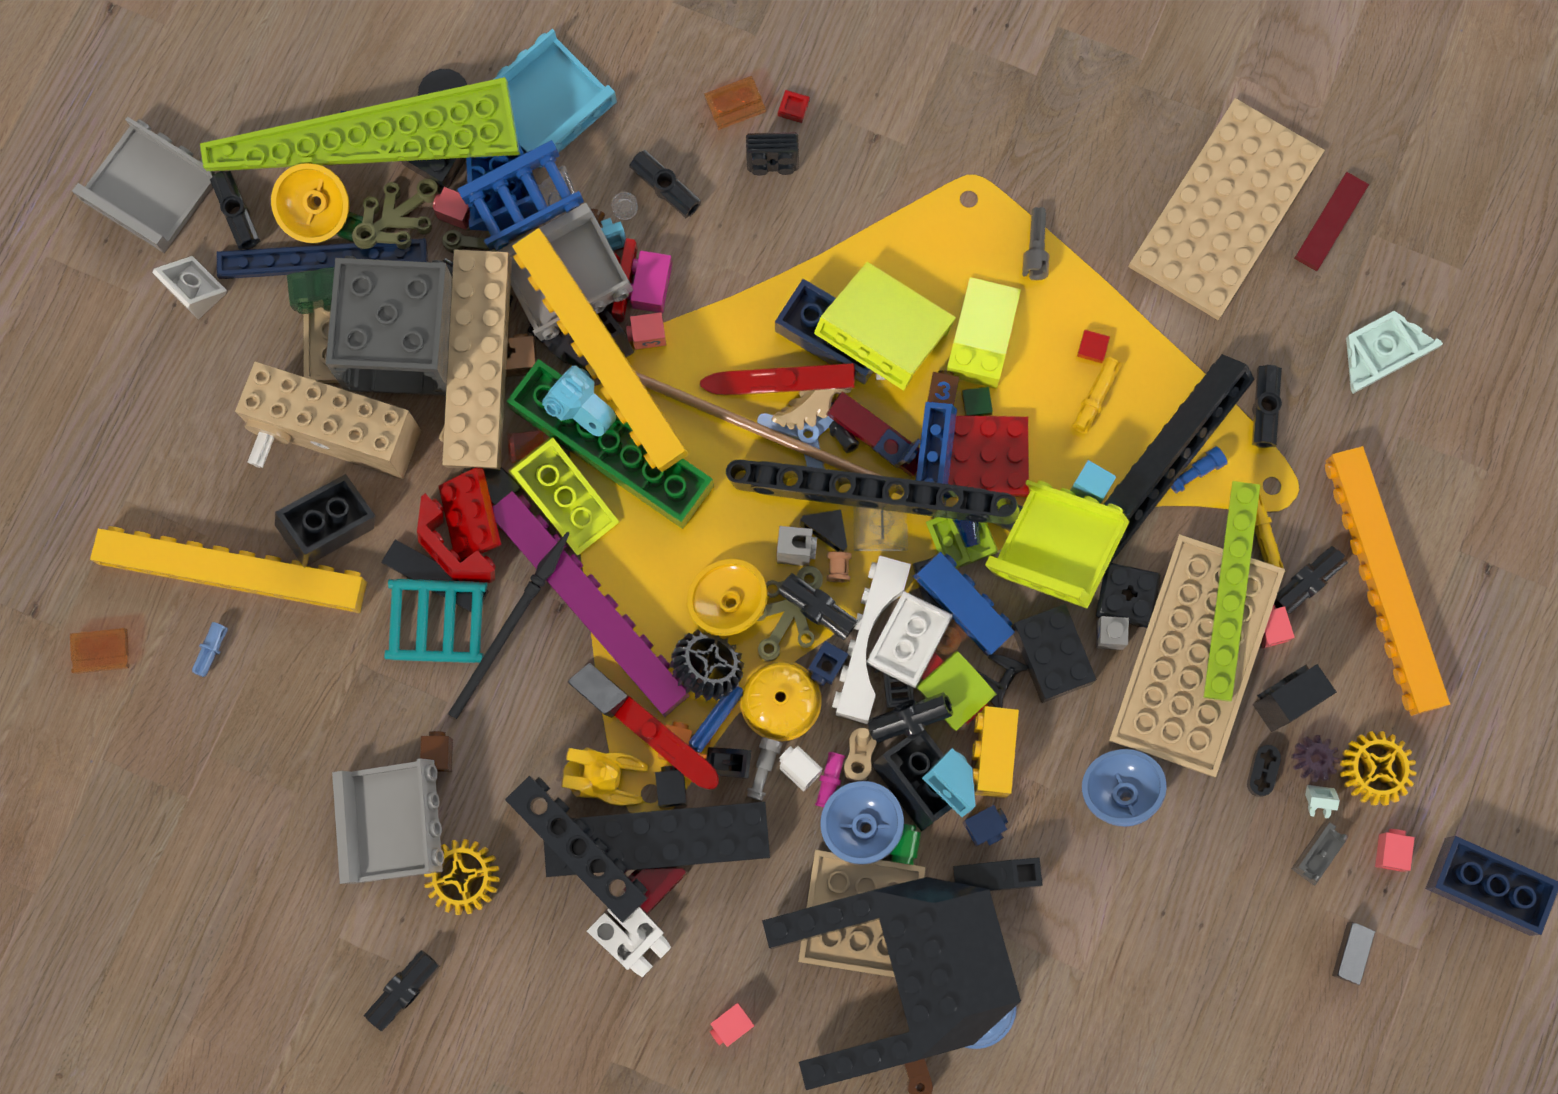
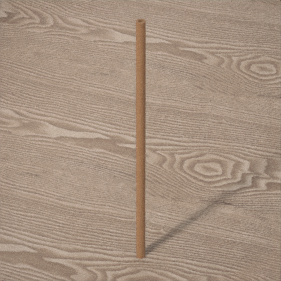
M636 372L646 388L846 472L882 476ZM900 490L894 493H897L902 496L904 491Z

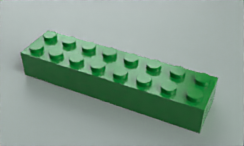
M538 359L506 401L510 410L547 436L553 437L560 445L683 529L713 489V479L685 459H681L663 472L657 467L652 469L644 457L647 451L642 444L640 446L635 444L629 434L633 431L628 422L623 424L617 415L616 421L602 436H595L573 418L561 421L556 416L548 414L542 405V400L562 375Z

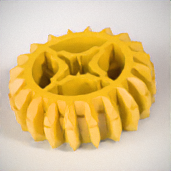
M1373 731L1368 732L1366 737L1361 734L1357 736V742L1350 741L1348 743L1351 750H1344L1342 752L1348 760L1340 761L1342 767H1347V770L1341 772L1340 776H1348L1350 780L1345 782L1344 786L1349 787L1353 785L1354 789L1351 791V795L1356 796L1361 793L1360 801L1363 803L1367 802L1369 798L1372 806L1378 805L1379 800L1383 806L1389 805L1390 800L1394 803L1400 800L1399 795L1406 796L1408 794L1405 787H1412L1414 785L1413 781L1408 778L1414 777L1417 774L1416 771L1409 769L1410 766L1416 764L1415 760L1408 761L1407 756L1411 755L1412 751L1410 749L1402 750L1405 745L1404 741L1395 744L1396 736L1393 734L1389 735L1387 739L1384 731L1378 732L1377 736ZM1368 747H1379L1386 750L1387 753L1377 757L1373 753L1369 754L1365 749ZM1359 758L1365 769L1362 777L1358 770ZM1394 760L1397 764V775L1394 774L1391 767ZM1383 762L1379 769L1380 773L1373 775L1377 768L1375 764ZM1375 780H1379L1383 784L1387 783L1390 788L1386 791H1380L1368 785Z
M463 839L461 848H459L457 840H452V850L446 844L441 845V849L444 852L442 868L451 858H454V861H452V872L443 876V878H441V872L424 874L425 877L432 878V882H427L424 886L425 888L435 889L428 896L430 899L439 896L435 903L437 907L443 906L446 902L445 912L450 913L455 906L456 915L462 914L463 907H465L467 914H472L473 904L478 910H482L481 899L487 903L492 901L486 895L488 891L497 893L498 889L490 885L491 882H500L499 877L492 876L493 872H497L500 869L499 866L490 867L489 864L494 862L496 858L493 855L485 858L489 851L487 847H483L477 852L479 842L474 841L469 848V840ZM462 854L474 856L480 862L482 868L468 869ZM460 870L467 874H473L468 876V880L465 879L466 882L464 884L460 881L451 880L455 879L456 875H459L458 872ZM484 876L480 890L471 897L472 882ZM442 886H457L459 893L462 895V900H454L449 897Z

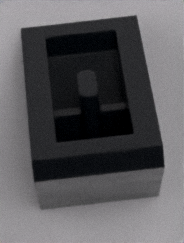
M841 509L802 516L800 519V526L802 528L812 529V535L837 552H847V541Z
M708 747L706 760L715 768L718 776L748 779L752 750Z

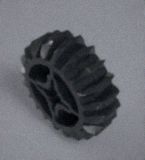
M699 630L694 631L693 634H686L683 639L678 641L675 646L676 648L671 654L672 661L670 667L674 669L672 677L680 678L678 686L684 685L686 687V694L691 691L694 692L695 699L703 695L706 702L712 697L716 701L721 699L722 696L726 698L738 687L743 677L742 669L744 668V663L740 661L742 653L735 652L737 644L730 645L728 643L729 637L722 639L719 635H711L706 631L703 634Z

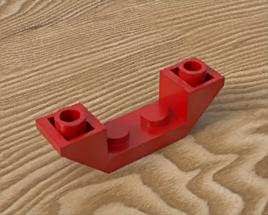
M426 493L423 494L420 501L417 526L418 542L452 580L492 583L495 580L496 566L487 555L483 557L477 550L461 562L459 555L453 549L448 550L443 545L444 540L435 529L443 524L444 509L435 498L431 500Z

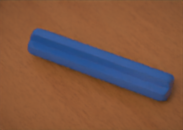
M738 686L726 698L724 696L721 697L690 739L689 746L697 753L703 751L743 695L741 687Z

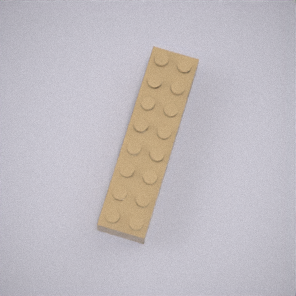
M454 250L442 463L447 468L500 470L512 269V257L508 252Z

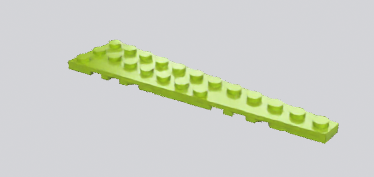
M505 77L200 143L203 168L206 171L281 168L303 163L337 165L520 155L509 87Z

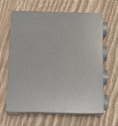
M127 116L125 120L130 127L87 185L84 187L77 183L72 192L83 203L165 253L213 186L210 179L215 173L214 171H206L203 168L202 158L200 161L193 158V153L184 146L180 145L177 148L171 144L172 140L163 133L159 132L156 135L150 131L151 127L142 120L134 121Z
M587 203L576 207L539 228L545 234L597 314L602 312L606 305L613 301L619 302L624 300L633 291L626 274ZM522 237L496 252H508L512 257L511 286L534 329V334L540 341L544 339L550 340L556 337L561 330L556 323L560 319L555 311L550 313L543 304L542 299L545 296L542 291L538 290L536 292L527 278L531 275L527 268L521 269L513 258L517 253L512 246L524 238Z
M420 758L416 762L352 772H332L340 884H358L443 872L444 854L440 843L442 827L438 817L440 800L436 791L437 769L434 765V760Z

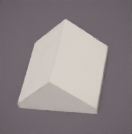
M193 256L154 268L152 272L197 319H200L227 293V290Z

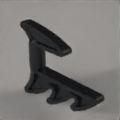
M991 654L988 656L989 660L1006 669L999 683L978 670L976 671L997 694L990 700L995 707L1003 708V697L1016 674L1027 671L1028 667L1008 657Z

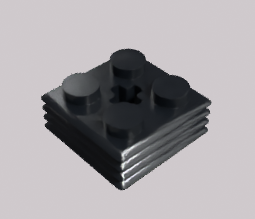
M796 132L748 133L746 135L747 170L757 176L766 175L768 172H778L781 175L793 174L794 171L799 169L798 134Z
M1111 563L1103 575L1096 617L1129 618V624L1148 628L1156 603L1160 573ZM1127 589L1131 590V594L1134 595L1130 601H1127L1126 596L1122 594Z

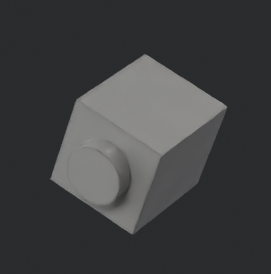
M1101 616L1096 624V648L1123 650L1128 645L1129 618Z

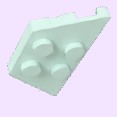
M1392 311L1347 336L1351 392L1353 394L1434 351L1443 343L1437 338L1434 340L1421 332L1422 328L1414 323L1407 322L1405 317Z

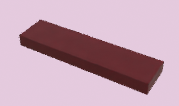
M1348 172L1345 173L1294 257L1295 260L1316 272L1318 271L1368 188V183Z
M843 391L838 395L826 413L827 416L872 449L887 429L892 430L908 444L912 443ZM888 439L884 443V450L888 454H895L898 451V444L894 440ZM919 447L916 448L918 453L911 463L907 464L905 462L899 466L901 470L911 477L917 472Z

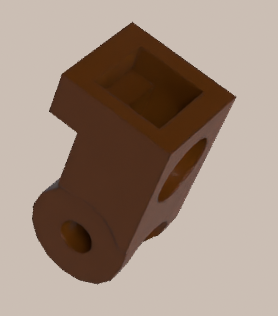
M925 1058L904 1064L908 1077L907 1090L909 1094H932L933 1085Z

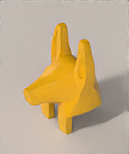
M588 747L583 750L568 748L566 760L569 762L563 769L561 787L570 789L576 797L597 798L609 805L627 806L642 803L641 796L623 792L617 788L620 782L621 770L647 771L648 765L631 755L619 752L602 753Z

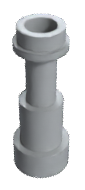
M765 737L761 738L759 745L761 751L756 764L758 770L752 788H747L748 797L760 801L763 800L766 793L762 791L768 772L772 771L776 755L780 754L783 743Z

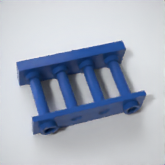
M552 140L457 189L466 205L470 202L475 204L491 237L484 240L490 251L506 247L510 244V240L564 212L567 213L584 202L579 191L571 194L555 164L556 158L560 155ZM540 166L546 168L562 200L550 206H547L531 176L532 170ZM517 178L519 180L522 179L538 210L537 213L525 219L508 189L509 182ZM492 191L499 193L515 223L500 231L484 200L485 195Z

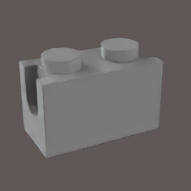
M779 526L777 563L809 566L810 559H815L817 546V537H812V529Z

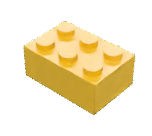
M985 706L982 712L975 716L974 733H978V741L975 740V744L973 743L971 760H976L975 768L972 769L975 795L1007 798L1011 794L1019 710Z

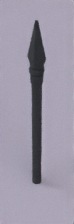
M566 532L538 563L535 575L531 576V581L528 582L522 597L448 712L451 717L455 719L459 717L532 599L536 597L541 587L545 585L547 578L554 573L569 532Z

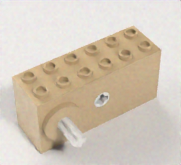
M258 362L253 364L235 410L246 422L245 428L258 435L248 463L259 468L264 467L274 441L282 444L292 443L403 479L421 433L420 427L406 409Z

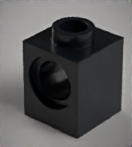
M674 766L661 767V772H655L658 806L664 808L687 805L684 774Z

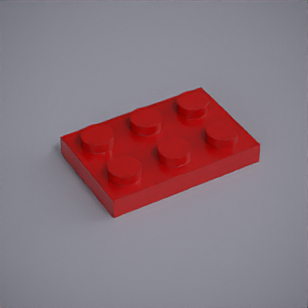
M483 468L471 469L438 485L452 547L459 555L461 562L477 550L482 554L501 545Z

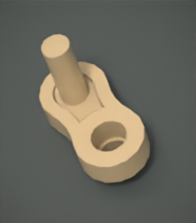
M867 728L856 729L849 738L850 752L844 764V774L851 782L866 781L871 774V757L876 748V741L873 740ZM855 766H859L863 772L856 774L852 769Z

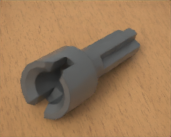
M1034 207L1032 209L1029 250L1023 254L1022 275L1025 277L1029 273L1031 280H1042L1047 278L1049 274L1050 255L1045 251L1046 210L1043 207Z

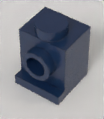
M824 641L808 668V672L812 674L810 678L822 686H825L826 682L832 685L848 659L849 654ZM828 662L832 665V669L824 671L821 667L822 664Z

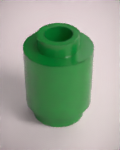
M904 824L901 839L890 853L892 855L891 862L914 864V859H917L921 836V832L916 831V826Z

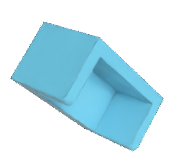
M1088 460L1070 491L1081 498L1090 496L1099 501L1100 504L1116 476Z

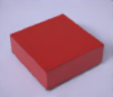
M785 90L778 110V116L803 123L810 97Z
M1084 330L1077 357L1103 363L1110 336Z

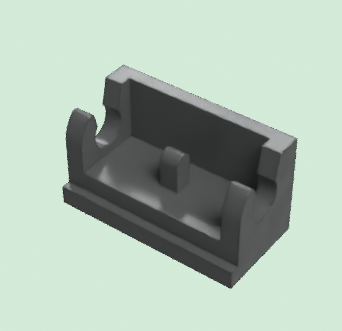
M1330 822L1320 826L1291 868L1314 886L1348 839L1346 834L1338 833L1335 830L1336 826Z

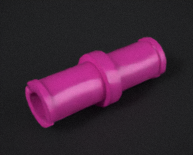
M828 752L829 755L824 774L820 775L819 779L822 782L815 803L816 806L824 808L827 800L836 791L837 785L840 786L841 780H839L845 755Z

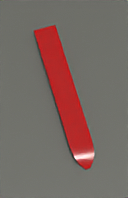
M855 364L725 371L706 376L700 380V386L707 392L726 396L855 388Z
M629 696L614 716L693 783L708 790L715 789L718 785V774L715 768Z

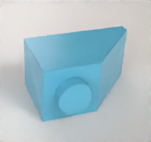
M951 748L922 779L963 817L976 806L973 770L967 763L966 758Z

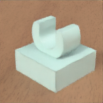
M1307 785L1305 796L1309 804L1310 816L1314 817L1317 808L1324 809L1323 814L1325 818L1331 816V810H1338L1340 800L1335 788Z

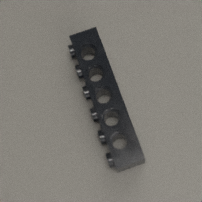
M528 776L505 799L506 802L622 923H625L649 899L645 895L648 889L637 878L632 881L625 874L629 869L618 858L613 861L606 854L609 850L608 847L598 837L593 840L586 833L589 828L579 817L575 820L572 819L567 813L570 809L560 797L554 800L547 792L551 788L540 777L535 780L532 776ZM543 798L547 802V810L543 814L538 815L533 810V804L537 799ZM557 819H564L567 824L566 831L561 835L555 834L552 829V825ZM577 839H582L586 843V851L582 855H576L572 851V844ZM597 859L603 860L606 864V871L601 876L594 875L591 870L592 863ZM618 879L622 880L626 885L625 893L619 897L611 892V884Z

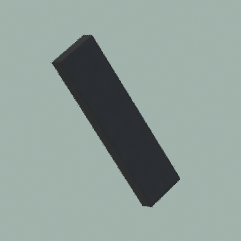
M396 539L381 562L409 579L460 581L452 580L436 561ZM488 590L483 592V601L489 593ZM433 591L445 598V591ZM456 592V605L471 612L472 592Z

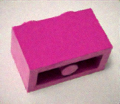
M640 251L639 259H634L632 274L635 275L634 284H631L633 291L627 297V299H631L633 309L657 313L664 312L673 265L671 255Z

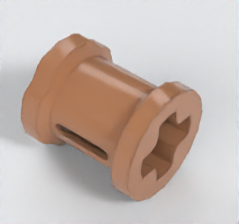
M829 552L827 557L830 559L829 575H827V581L850 582L848 570L852 554L847 552Z

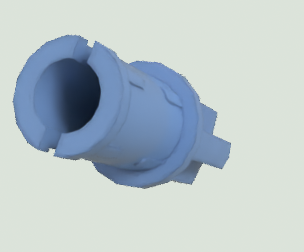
M215 622L211 623L203 644L199 645L201 650L192 668L194 674L202 677L207 675L215 655L220 654L219 648L228 631L227 627Z

